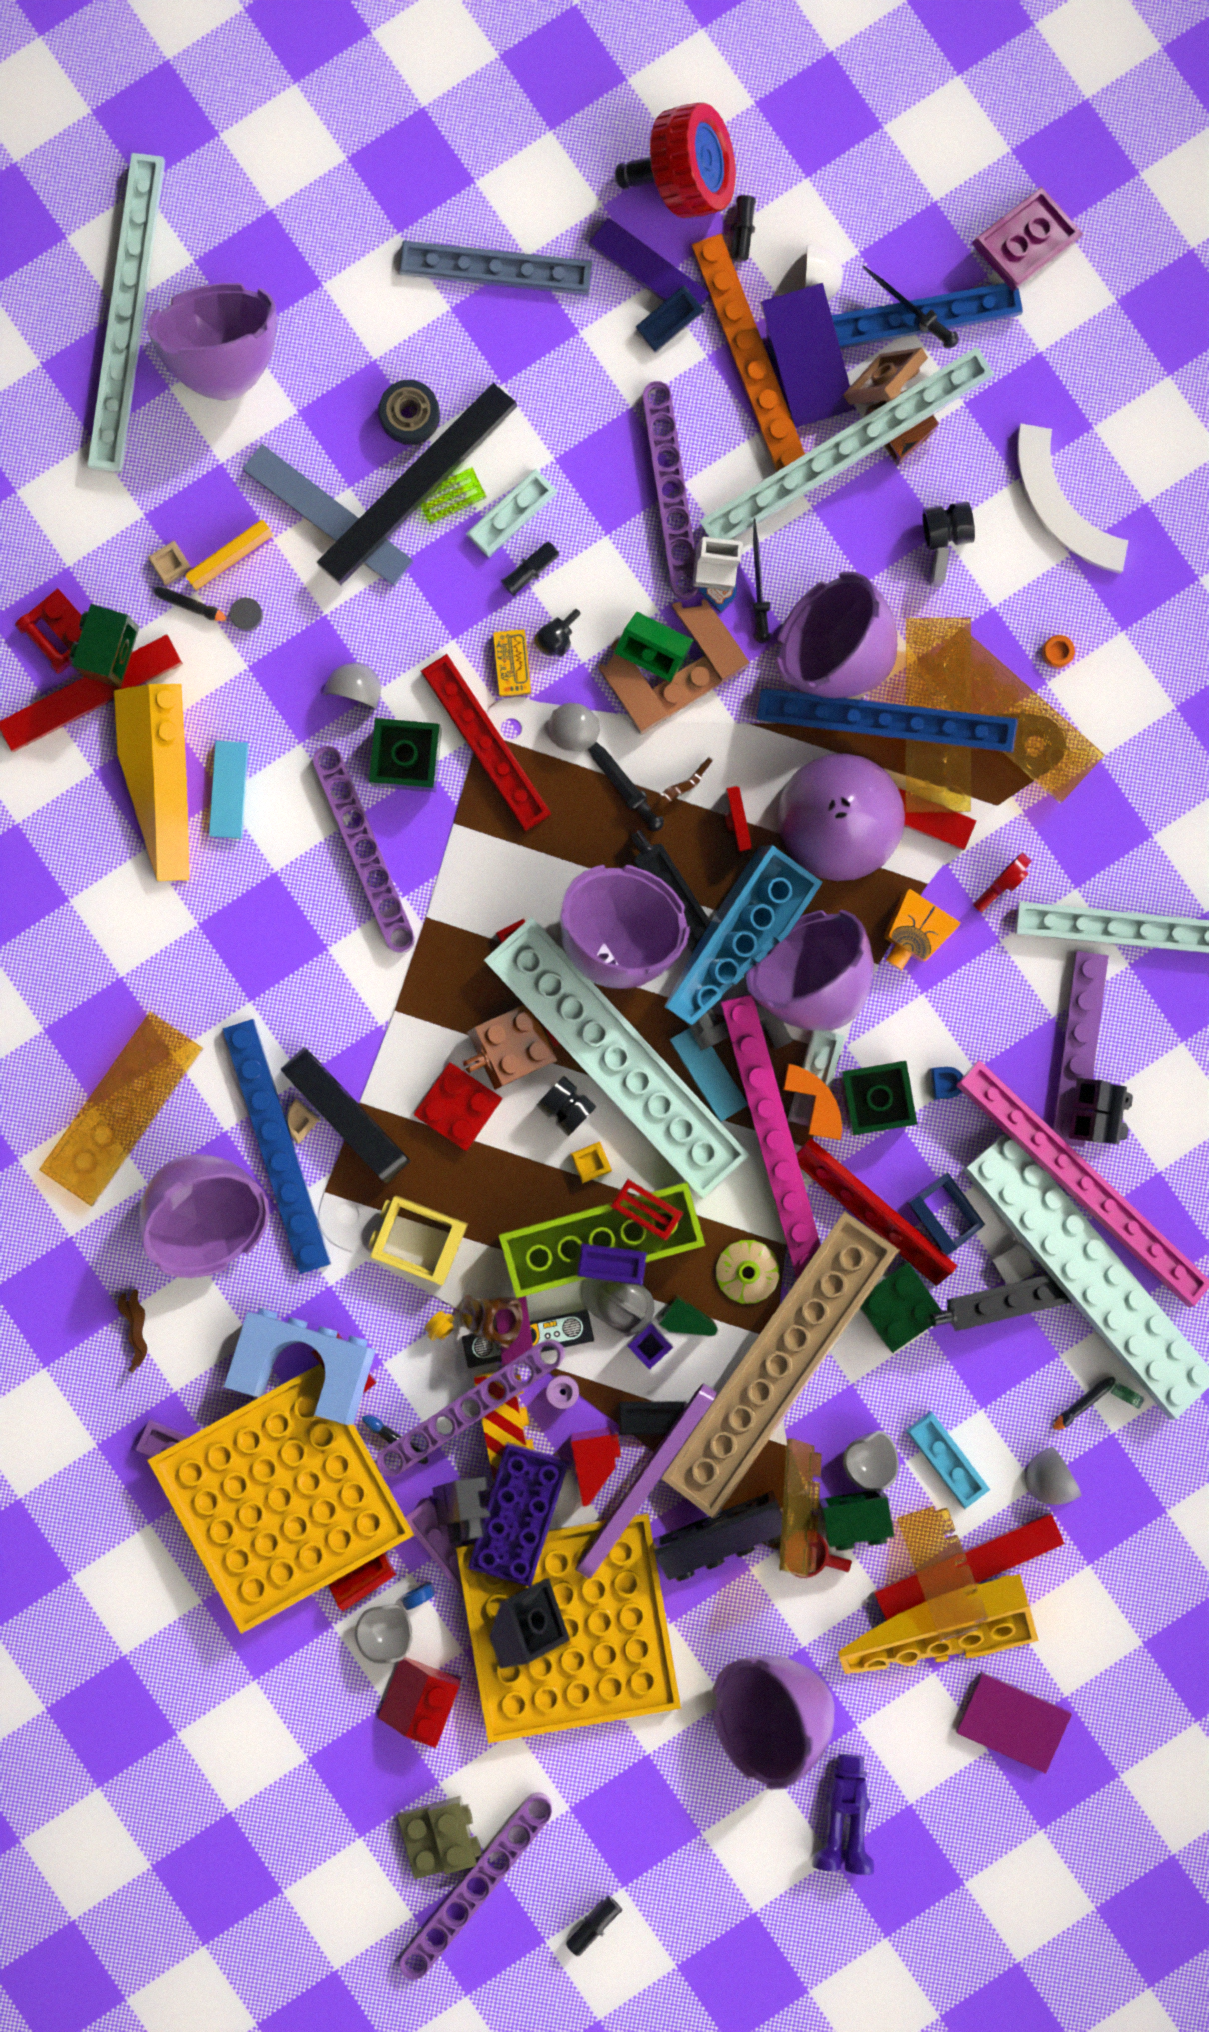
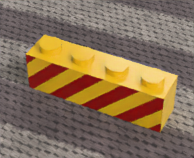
M497 1371L475 1375V1386ZM520 1374L515 1375L518 1380L522 1381ZM493 1381L489 1384L488 1392L492 1398L501 1399L504 1396L505 1389L501 1383ZM518 1394L481 1418L493 1483L506 1442L535 1450L533 1438H526L524 1426H530L527 1406H520Z

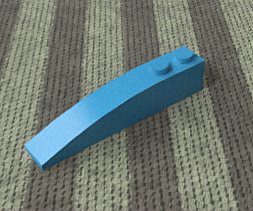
M773 845L759 846L704 932L664 1007L689 1025H693L722 998V995L732 985H736L749 969L765 958L767 953L777 943H781L789 935L821 886L822 881Z

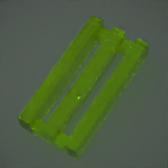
M473 467L446 479L428 498L467 479H471V482L427 503L424 501L420 505L429 525L487 498ZM474 488L476 489L477 493L431 514V509Z

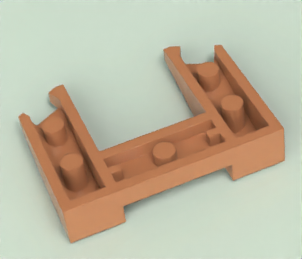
M706 599L701 600L702 606L682 608L681 602L671 605L703 657L679 671L672 682L665 680L656 687L651 688L636 664L616 654H613L606 667L601 664L598 667V670L640 735H643L749 667L750 662ZM618 639L611 645V649L614 651L619 643Z

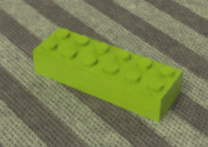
M688 1182L650 1192L683 1213L666 1241L610 1207L612 1203L501 1233L499 1238L516 1299L588 1279L577 1277L582 1243L647 1252L646 1262L705 1246ZM641 1194L633 1196L670 1221L672 1220L673 1214ZM622 1199L620 1205L663 1232L667 1228L666 1225L626 1200Z

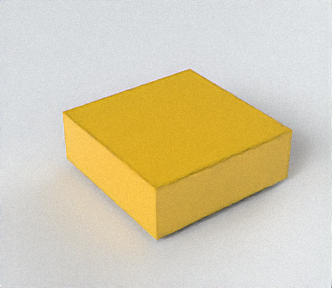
M600 1141L570 1153L582 1183L612 1171Z

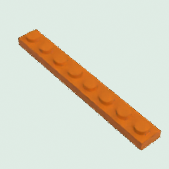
M722 233L693 243L691 249L707 291L710 293L711 302L774 468L778 472L805 455Z

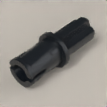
M749 195L737 196L734 223L730 226V230L733 232L730 257L736 262H745L749 259L751 234L755 232L753 217L756 198Z
M546 542L526 560L522 558V563L502 579L501 583L512 596H515L531 580L540 578L538 574L559 557L558 550L552 543Z
M608 1895L590 1916L586 1915L584 1917L585 1922L566 1942L570 1952L579 1957L599 1935L603 1937L607 1926L623 1911L622 1907Z

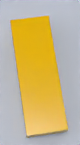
M260 520L187 572L185 577L197 591L274 535L265 521Z

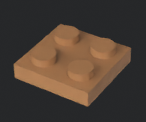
M922 347L879 354L843 396L849 405L860 403L867 405L883 400L885 402L892 401L900 395L904 384L920 372L919 368L928 359V356Z

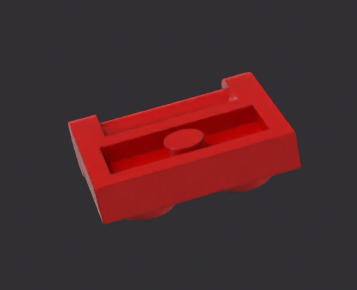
M57 588L29 613L20 617L16 621L15 627L20 633H26L51 662L50 667L54 672L59 674L72 664L70 652L74 642H79L82 630L79 629L82 615ZM41 619L46 622L69 649L61 655L36 627L35 624Z

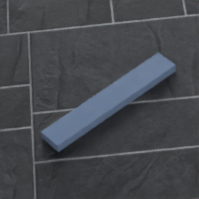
M403 240L399 273L403 276L589 296L592 261Z
M263 444L260 445L242 468L245 473L335 542L359 519ZM386 540L364 564L395 587L414 561Z

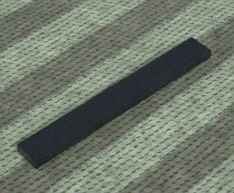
M493 382L316 562L317 565L341 586L518 407L516 401Z

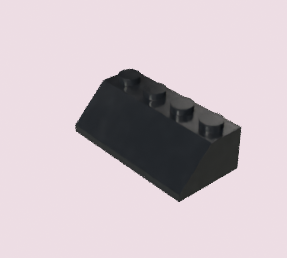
M771 1490L722 1510L714 1518L707 1516L654 1538L653 1550L668 1581L674 1578L677 1581H683L692 1577L695 1574L694 1570L706 1566L707 1569H712L722 1565L725 1562V1557L735 1553L737 1557L745 1556L755 1550V1545L766 1541L767 1545L777 1543L785 1538L784 1534L789 1532V1528L774 1490Z

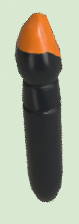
M164 587L153 589V593L163 601L202 615L209 620H226L224 613L214 606H207L200 601L198 602L195 599Z
M1111 1376L1103 1379L1078 1399L1068 1410L1063 1411L1053 1424V1429L1061 1430L1070 1426L1074 1418L1085 1412L1112 1389L1116 1382L1115 1377Z

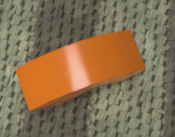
M787 1064L782 1090L814 1096L807 1134L841 1140V1114L832 1092L813 1073L799 1066Z

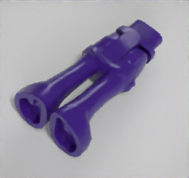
M839 1754L838 1768H834V1774L836 1775L831 1785L830 1794L826 1797L828 1827L823 1848L814 1854L812 1866L816 1869L823 1871L841 1870L844 1814H850L845 1870L858 1875H871L874 1873V1860L866 1853L864 1843L866 1814L870 1810L871 1805L868 1799L866 1783L868 1772L864 1771V1756Z

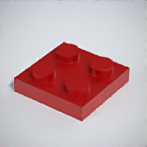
M449 1062L414 1113V1116L465 1151H468L503 1098Z

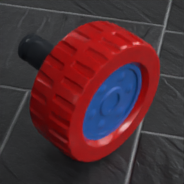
M702 102L681 105L663 111L658 115L652 127L650 157L632 160L627 164L619 163L615 168L617 185L621 189H628L630 186L638 187L656 183L658 192L667 208L674 215L681 218L705 216L725 209L734 194L736 165L731 138L720 114L711 105Z

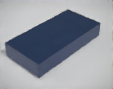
M683 285L635 328L653 351L657 353L703 314L705 310L689 289Z

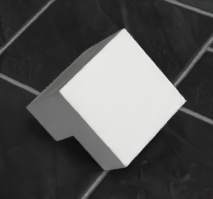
M702 537L696 546L692 586L732 591L736 585L737 566L741 562L743 542Z

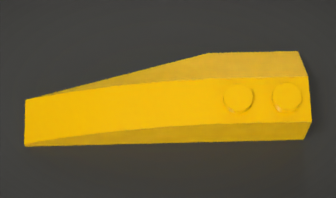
M147 684L114 690L117 756L135 808V814L144 837V843L156 881L189 880L188 803L182 684Z
M1016 1574L1013 1576L1005 1575L997 1580L983 1584H971L964 1589L915 1606L869 1630L839 1650L838 1656L844 1673L851 1674L887 1669L889 1663L897 1662L904 1667L917 1665V1660L934 1657L935 1663L948 1661V1655L963 1653L965 1659L976 1658L1039 1641L1021 1576Z

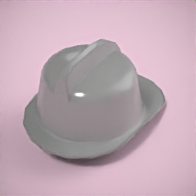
M588 1278L585 1279L581 1288L582 1300L586 1309L615 1330L623 1333H636L652 1320L655 1312L654 1300L651 1293L643 1285Z

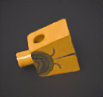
M904 890L884 934V938L895 945L886 961L901 971L911 956L920 962H925L958 928L960 922L913 890Z

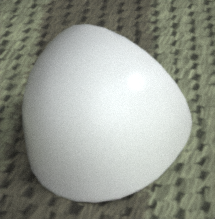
M807 245L805 288L823 283L827 300L829 301L838 293L844 277L843 267L838 257L830 250L819 246Z

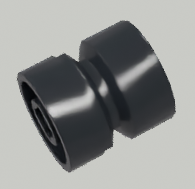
M968 501L950 504L947 510H944L942 506L923 508V532L929 550L938 549V547L946 548L951 541L956 546L974 543L975 525L972 509Z
M563 1076L536 1106L548 1118L554 1116L556 1118V1125L569 1136L597 1106L585 1095L578 1096L576 1094L577 1087Z

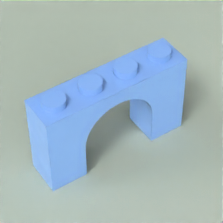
M259 1308L258 1313L247 1311L224 1387L251 1396H263L277 1356L288 1346L304 1342L318 1351L325 1365V1381L314 1415L341 1424L353 1425L376 1349L366 1347L368 1340L349 1335L348 1341L337 1338L338 1331L319 1326L318 1332L306 1328L308 1322L289 1317L287 1323L277 1319L278 1313Z

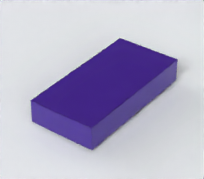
M582 1243L577 1277L643 1285L647 1252Z

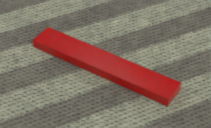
M166 634L132 652L121 688L83 677L1 720L0 730L11 751L16 752L114 700V690L144 685L181 666L183 662L169 635Z
M448 654L420 670L523 830L526 832L551 816L552 813Z
M812 1138L796 1151L799 1166L806 1174L873 1232L899 1249L898 1254L935 1286L939 1285L955 1271L958 1266Z
M1048 1513L873 1592L887 1621L926 1601L981 1582L1062 1546L1065 1542L1053 1515Z

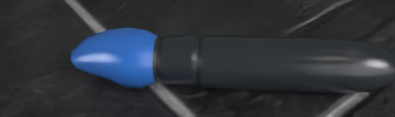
M371 1415L362 1417V1421L372 1433L379 1434L389 1444L402 1437L394 1430L392 1431L391 1428L384 1426L379 1418ZM411 1443V1446L415 1451L423 1452L421 1449H419ZM425 1456L418 1463L427 1464L428 1457Z

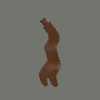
M708 757L688 780L666 788L657 798L650 811L656 815L658 809L662 812L670 801L692 791L698 785L703 773L709 768L713 760Z
M137 1289L132 1291L129 1301H126L125 1293L118 1300L119 1312L130 1323L128 1340L135 1349V1355L130 1362L132 1364L128 1369L131 1373H134L136 1368L141 1366L148 1350L142 1334L146 1314L145 1309L138 1302L139 1292Z

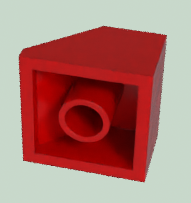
M610 1427L572 1434L571 1443L583 1507L589 1506L616 1468V1458H621L618 1434L612 1435Z
M404 1657L398 1663L378 1718L403 1736L437 1748L462 1678Z

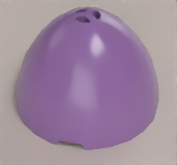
M242 283L204 285L173 296L171 298V305L161 312L159 309H155L148 320L147 331L158 356L168 371L186 387L207 398L220 401L232 400L241 397L258 382L269 363L275 346L277 327L276 305L272 296L261 288L258 289V292L246 290Z
M857 572L839 573L840 578L829 583L823 581L817 583L798 601L786 618L777 639L781 644L779 658H775V664L778 673L788 684L807 693L824 698H848L877 688L891 673L896 662L898 645L893 613L876 586L865 575Z
M845 753L828 754L812 760L798 769L786 784L779 800L777 812L778 832L783 846L792 860L811 874L833 881L855 880L869 875L882 867L896 850L904 830V802L891 776L873 761L862 756ZM841 797L848 800L849 808L842 805ZM834 799L836 807L829 811V803ZM839 812L847 813V816L842 819L835 818V815Z
M599 865L580 874L566 890L560 912L562 943L567 956L585 978L607 988L639 987L657 978L678 959L686 946L690 929L687 927L684 915V904L675 891L662 879L648 871L629 865L623 868H605L604 865Z
M823 910L801 916L789 935L781 943H777L767 953L765 958L747 971L746 982L749 992L766 1011L788 1025L813 1031H831L847 1025L864 1008L872 985L874 963L864 926L855 915L845 910H840L839 914H826Z
M192 1154L175 1158L161 1167L152 1177L140 1202L139 1229L144 1252L161 1272L175 1277L197 1278L224 1271L228 1268L230 1261L237 1258L243 1252L248 1255L261 1240L268 1226V1199L256 1181L229 1160L205 1154Z
M781 1656L742 1658L723 1668L713 1687V1693H717V1710L712 1714L717 1735L725 1753L734 1766L748 1780L756 1779L766 1784V1789L780 1790L797 1783L808 1774L824 1755L833 1733L835 1706L828 1686L810 1668Z

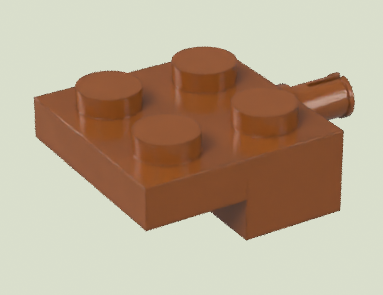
M525 1005L480 1024L467 1032L478 1055L463 1061L464 1067L476 1062V1064L467 1067L465 1070L471 1073L478 1068L484 1067L494 1090L557 1061L538 1019Z

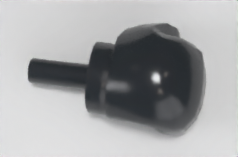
M575 608L564 620L556 617L553 621L544 625L534 636L536 647L548 657L555 655L562 657L571 646L569 636L572 634V630L569 626L581 612Z

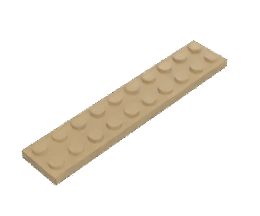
M844 1212L661 1479L711 1518L716 1517L892 1262L899 1249L847 1212Z

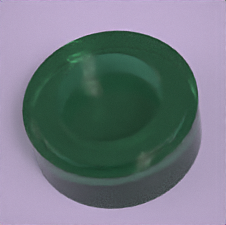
M1116 1383L1111 1391V1394L1138 1409L1141 1408L1145 1400L1143 1396L1120 1383Z

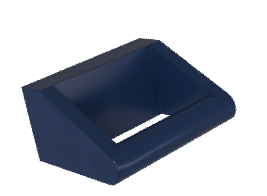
M948 1172L906 1201L938 1248L945 1255L952 1253L986 1225ZM941 1186H943L971 1225L954 1239L949 1237L924 1202L928 1196Z

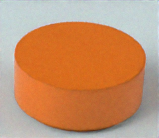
M1064 635L1052 636L1042 647V658L1052 668H1063L1073 660L1075 646Z

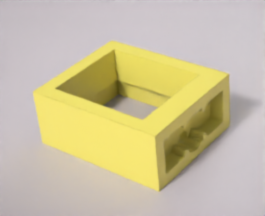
M397 1195L394 1196L392 1201L386 1200L380 1214V1218L385 1219L380 1231L374 1230L368 1244V1248L373 1250L370 1257L443 1286L468 1223ZM400 1207L452 1227L435 1271L383 1251Z

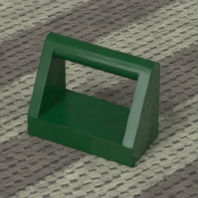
M678 1294L674 1295L657 1319L658 1325L671 1333L713 1337L718 1332L717 1325L713 1319Z

